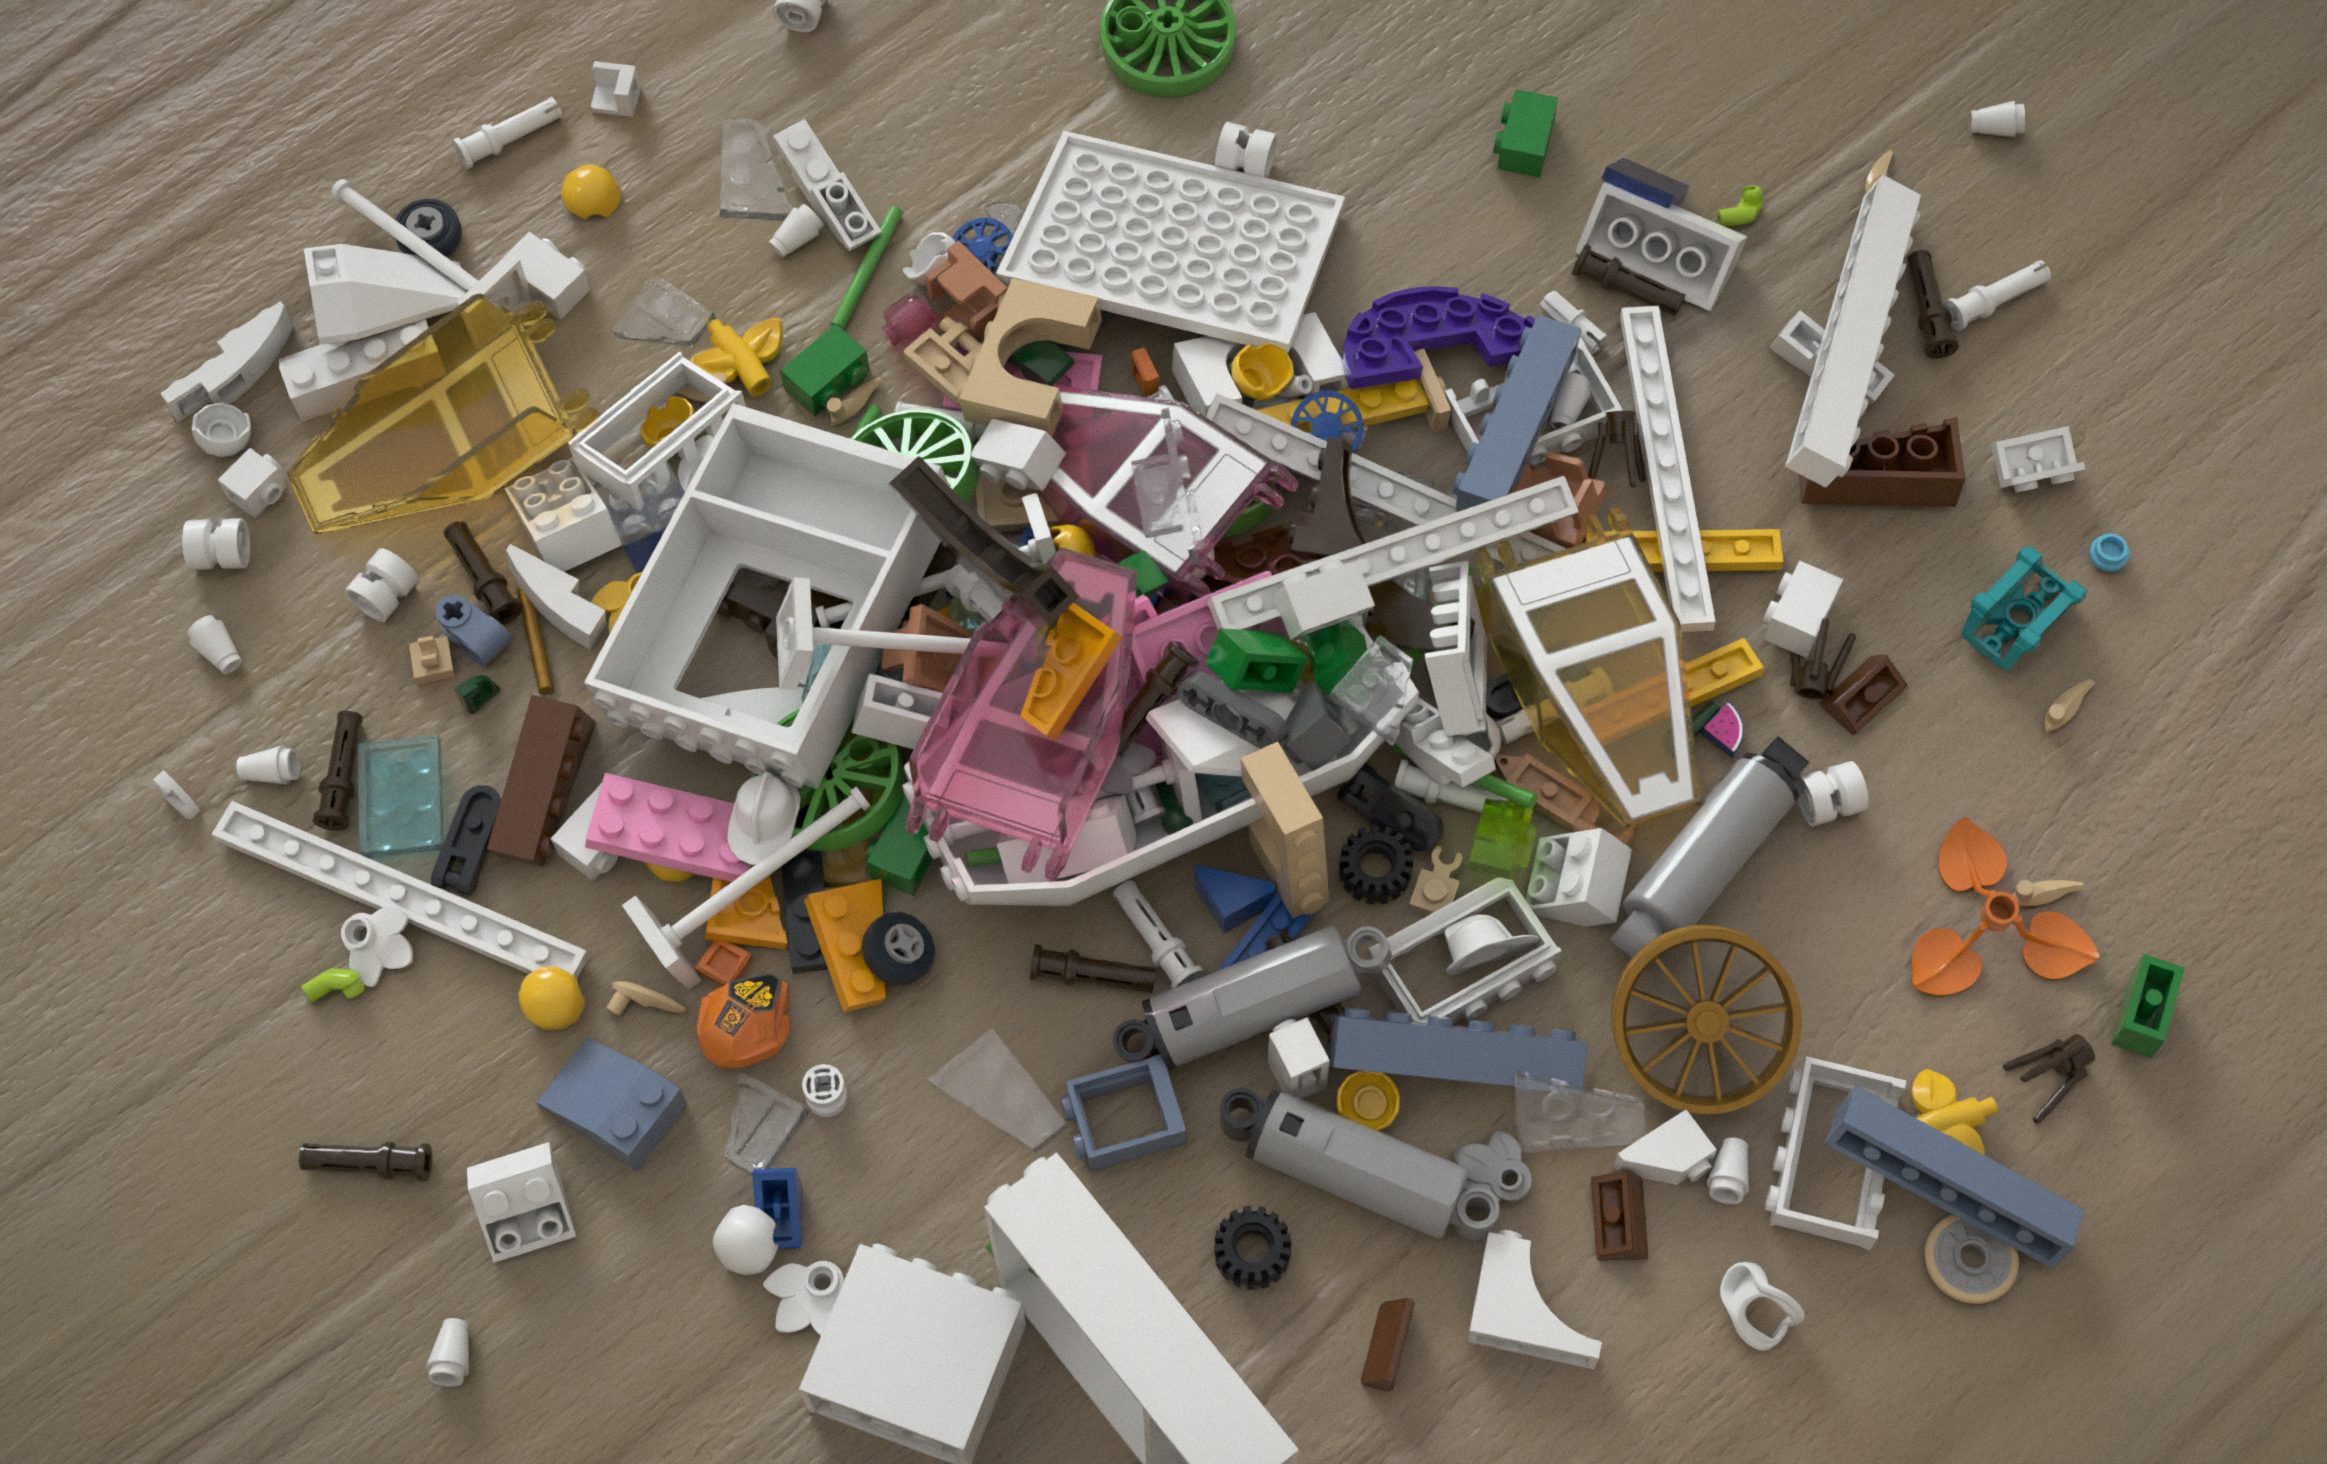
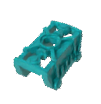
M2029 545L2025 548L2023 547L2017 553V562L1987 593L1981 592L1974 596L1970 605L1972 608L1961 633V637L1972 647L2006 672L2026 652L2030 653L2039 647L2042 639L2041 635L2056 619H2059L2066 612L2071 604L2074 606L2081 604L2087 596L2086 588L2076 580H2072L2068 584L2049 568L2043 566V555ZM2037 573L2042 577L2038 586V592H2030L2024 597V584ZM2061 592L2047 608H2043L2045 606L2044 598H2053ZM2022 609L2029 614L2031 620L2027 624H2018L2012 620L2010 611ZM1999 624L1995 628V636L1989 635L1982 640L1974 636L1984 625ZM2016 636V641L2003 659L2002 655L1999 654L2002 648V641L2008 642Z

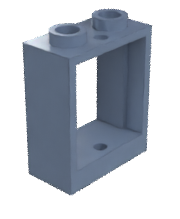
M1161 1055L1065 1081L1067 1096L1060 1098L1067 1122L1075 1120L1078 1134L1072 1136L1076 1155L1078 1160H1087L1090 1172L1187 1144L1184 1121L1167 1067ZM1150 1082L1165 1131L1096 1150L1081 1101Z

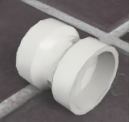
M821 1064L807 1071L803 1078L802 1088L809 1109L820 1117H832L840 1113L847 1104L848 1095L839 1070L831 1065Z

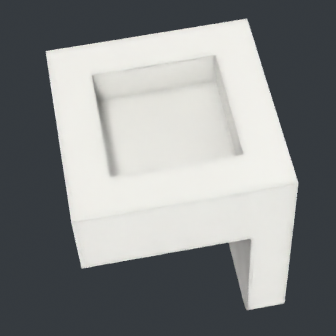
M595 61L592 67L596 82L591 102L592 111L594 113L634 117L641 90L636 66Z

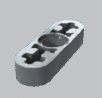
M1193 671L1178 686L1179 698L1187 708L1260 749L1275 742L1280 744L1288 735V726L1277 712L1236 689H1231L1227 684L1203 671ZM1227 705L1232 707L1237 712L1239 717L1233 714L1228 709Z

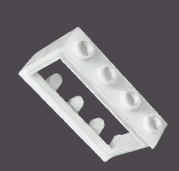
M1582 338L1579 339L1578 350L1568 372L1580 374L1590 380V390L1592 391L1590 398L1599 414L1540 436L1527 465L1536 466L1544 462L1548 452L1559 453L1563 451L1568 453L1576 450L1582 443L1597 438L1598 423L1606 422V412L1623 411ZM1506 373L1503 385H1506L1509 379L1506 377ZM1485 379L1475 381L1471 386L1470 396L1456 401V395L1452 388L1444 392L1451 408L1449 420L1467 453L1472 443L1479 444V441L1466 417L1495 407L1492 404L1499 385L1489 388Z
M678 352L643 382L635 386L621 400L607 409L583 431H580L568 444L577 469L640 510L644 503L638 484L650 475L651 480L658 485H666L670 479L666 461L678 452L679 457L688 463L693 462L698 455L694 438L704 429H706L708 435L714 438L723 422L721 415L730 409L732 403L746 407L742 391H735L685 359L682 353ZM689 384L711 399L626 471L601 455L646 418L650 407L658 408L669 396L675 394L684 385Z
M1468 561L1429 567V574L1433 584L1432 591L1434 599L1438 606L1431 610L1434 623L1458 622V625L1437 628L1430 633L1434 647L1458 645L1456 649L1425 653V661L1446 737L1470 735L1486 730L1488 638L1485 635L1471 575L1468 576ZM1472 618L1476 622L1470 650V622Z
M1509 872L1388 937L1387 940L1392 951L1391 960L1401 954L1410 952L1415 946L1431 937L1443 934L1448 926L1469 916L1479 914L1484 908L1502 898L1504 901L1507 900L1528 933L1539 937L1538 948L1424 1012L1420 1010L1389 963L1386 969L1374 974V976L1398 1012L1412 1014L1411 1021L1427 1023L1428 1016L1452 1018L1453 1024L1463 1018L1467 1021L1473 1020L1487 1010L1488 1004L1499 998L1502 1001L1509 1000L1522 990V985L1533 979L1537 982L1543 981L1557 970L1556 966H1558L1562 950L1555 945L1514 884ZM1379 943L1368 949L1367 960L1373 959L1379 954Z
M1806 1056L1800 1070L1793 1068L1789 1082L1788 1093L1795 1094L1792 1108H1785L1780 1131L1787 1133L1785 1147L1778 1146L1774 1158L1773 1171L1780 1173L1777 1186L1770 1185L1766 1198L1765 1210L1772 1212L1769 1226L1777 1225L1857 1245L1870 1251L1878 1239L1879 1230H1875V1226L1885 1198V1194L1882 1193L1884 1176L1873 1170L1865 1168L1855 1226L1789 1210L1813 1084L1850 1093L1856 1085L1897 1108L1898 1100L1906 1086V1080Z

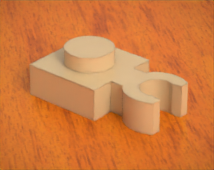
M1437 846L1433 850L1431 856L1433 872L1421 869L1408 910L1428 916L1455 901L1460 881L1450 877L1455 876L1460 871L1462 864L1461 853L1456 854L1453 863L1443 864L1440 861L1442 847Z

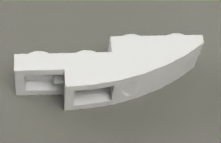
M805 119L773 135V142L792 170V178L825 225L849 251L881 235L882 231L844 172L839 173Z
M280 301L274 306L262 310L249 322L229 331L225 337L217 341L222 352L221 355L206 361L199 369L185 378L173 382L169 388L160 393L170 413L178 423L210 402L212 404L222 402L230 405L252 387L267 371L286 344L294 327L282 302Z
M1419 697L1416 705L1389 735L1417 766L1443 786L1453 781L1463 788L1496 770L1493 756L1461 735L1446 737L1439 710Z

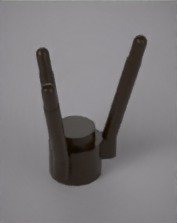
M1636 411L1606 412V422L1598 423V436L1588 477L1596 480L1606 436H1610V444H1625L1629 485L1636 487V468L1639 480L1641 482L1646 480Z
M1827 617L1821 620L1813 660H1806L1804 666H1801L1800 655L1791 652L1792 674L1790 685L1795 686V693L1804 698L1820 700L1824 699L1827 693H1833L1835 681L1856 639L1854 633L1848 635L1829 672L1828 665L1822 662L1829 626V619Z
M2074 1034L2065 1041L2057 1039L2046 1047L2003 1064L2004 1070H2011L2049 1056L2048 1060L2021 1075V1081L2028 1082L2052 1068L2062 1076L2069 1075L2068 1079L2034 1116L2033 1121L2036 1124L2041 1123L2077 1082L2088 1076L2085 1067L2094 1062L2095 1054L2084 1037Z

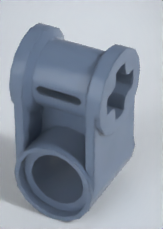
M447 596L436 606V617L442 625L444 636H448L452 643L482 667H486L512 640V636L502 624L493 617L484 614L462 596Z

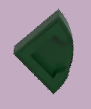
M485 675L472 677L454 688L461 705L470 714L476 712L501 690L490 677Z

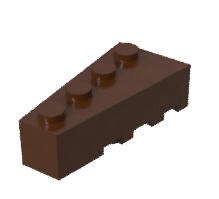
M1957 417L1944 419L1943 424L1930 427L1926 423L1911 425L1908 431L1890 434L1889 430L1874 432L1873 437L1857 440L1850 449L1849 455L1853 457L1850 468L1843 477L1837 476L1826 488L1799 474L1802 504L1956 507L1965 481Z
M531 695L487 850L496 856L540 867L544 866L546 858L551 857L554 845L550 838L556 833L560 820L564 815L570 792L596 721L579 706Z

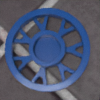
M977 218L962 225L952 238L955 242L959 240L964 246H967V249L993 273L994 268L997 270L999 268L994 263L998 254L1005 255L1004 251L1008 249L1013 234L1006 225L996 219ZM986 226L994 227L990 237L983 236ZM975 229L977 237L971 241L967 240L964 235L968 231ZM1007 236L1009 243L997 247L994 241Z
M1335 391L1313 393L1301 401L1293 414L1291 426L1297 428L1298 420L1312 422V432L1308 434L1326 442L1328 437L1339 438L1342 430L1356 435L1351 445L1352 453L1361 442L1363 435L1362 415L1356 404L1341 393ZM1325 397L1324 403L1321 404L1318 398ZM1328 397L1341 400L1336 414L1326 411ZM1313 400L1316 401L1322 411L1315 418L1304 408ZM1345 402L1349 407L1343 410L1342 406ZM1352 410L1357 421L1343 426L1339 417ZM1301 411L1306 414V417H1299ZM1357 425V432L1352 430L1351 427Z

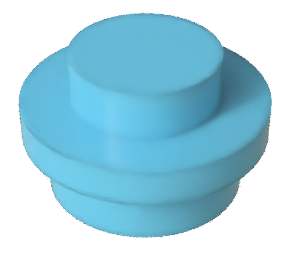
M2109 533L2099 536L2093 541L2089 549V556L2096 567L2104 571L2113 572L2122 569L2126 565L2130 551L2127 542L2121 536Z

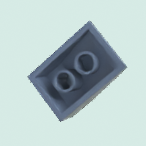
M590 1038L585 1040L536 1102L538 1106L636 1172L687 1107L680 1088L647 1066Z

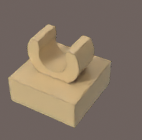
M448 636L418 638V642L409 644L413 676L417 685L456 677L452 647Z

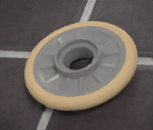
M1950 1215L1937 1223L1930 1232L1925 1244V1263L1931 1279L1945 1294L1958 1301L1971 1304L1991 1302L2003 1296L2016 1280L2019 1270L2018 1250L1955 1215ZM1967 1247L1977 1249L1983 1257L1982 1266L1979 1268L1967 1267L1961 1260V1250Z

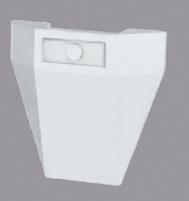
M346 244L304 249L319 345L328 343L332 345L344 344L350 340H358L458 309L456 302L466 293L463 287L417 255ZM452 261V262H454L456 265H458L459 267H461V266H460V262Z
M1299 678L1293 693L1255 690L1237 691L1277 712L1286 721L1306 685ZM1179 695L1149 711L1145 718L1191 773L1242 777L1240 758L1260 750V748L1187 708L1180 700ZM1227 705L1228 709L1233 714L1239 717L1237 712L1232 707ZM1284 738L1280 746L1297 775L1300 777L1311 772L1312 770L1304 762L1298 765L1289 757L1283 747L1286 744ZM1337 754L1334 757H1332L1329 761H1327L1324 765H1327L1333 761L1338 760Z

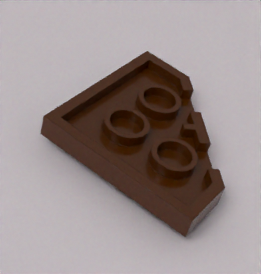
M1280 525L1253 534V540L1234 547L1231 542L1217 546L1214 550L1215 558L1213 564L1201 579L1203 585L1223 589L1265 571H1270L1273 576L1317 560L1302 558L1292 551V545L1289 544L1290 528L1284 529Z

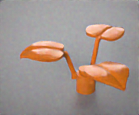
M1967 817L1960 819L1951 828L1942 843L1938 856L1940 876L1951 890L1964 892L1974 887L1976 894L1987 898L1980 910L1982 923L1964 943L1957 932L1948 928L1931 929L1917 940L1911 957L1912 985L1916 990L1928 995L1947 996L1960 993L1971 987L1980 976L1983 963L1980 956L1969 948L1987 929L1996 932L2004 931L2011 924L2015 925L2022 938L2028 940L2022 949V957L2031 972L2044 979L2059 980L2067 978L2096 963L2099 959V953L2089 935L2075 921L2058 912L2045 911L2037 913L2031 919L2030 932H2028L2022 923L2023 918L2018 915L2019 904L2013 895L2007 892L1988 891L1982 888V886L1990 887L1997 884L2004 876L2007 869V857L2001 844Z

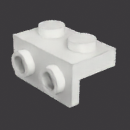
M2069 426L1991 443L2000 488L2014 486L2015 493L2038 488L2037 480L2050 477L2052 485L2075 480L2073 472L2086 469L2084 462H2076Z

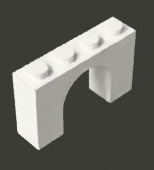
M1315 312L1304 314L1288 353L1293 362L1294 375H1307L1312 381V390L1310 393L1304 394V397L1306 398L1320 391L1347 389L1348 382L1343 371L1342 359ZM1211 336L1174 343L1172 372L1195 416L1204 421L1216 393L1242 404V396L1230 374L1232 373L1231 364L1235 356L1247 345Z

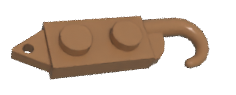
M1528 753L1524 757L1496 756L1494 763L1504 781L1538 795L1537 802L1533 807L1534 809L1569 831L1579 832L1599 828L1595 825L1600 810L1599 802L1594 797L1595 795ZM1621 809L1619 814L1625 820L1626 829L1621 835L1613 836L1628 846L1634 840L1637 832L1636 821L1630 818L1625 809Z

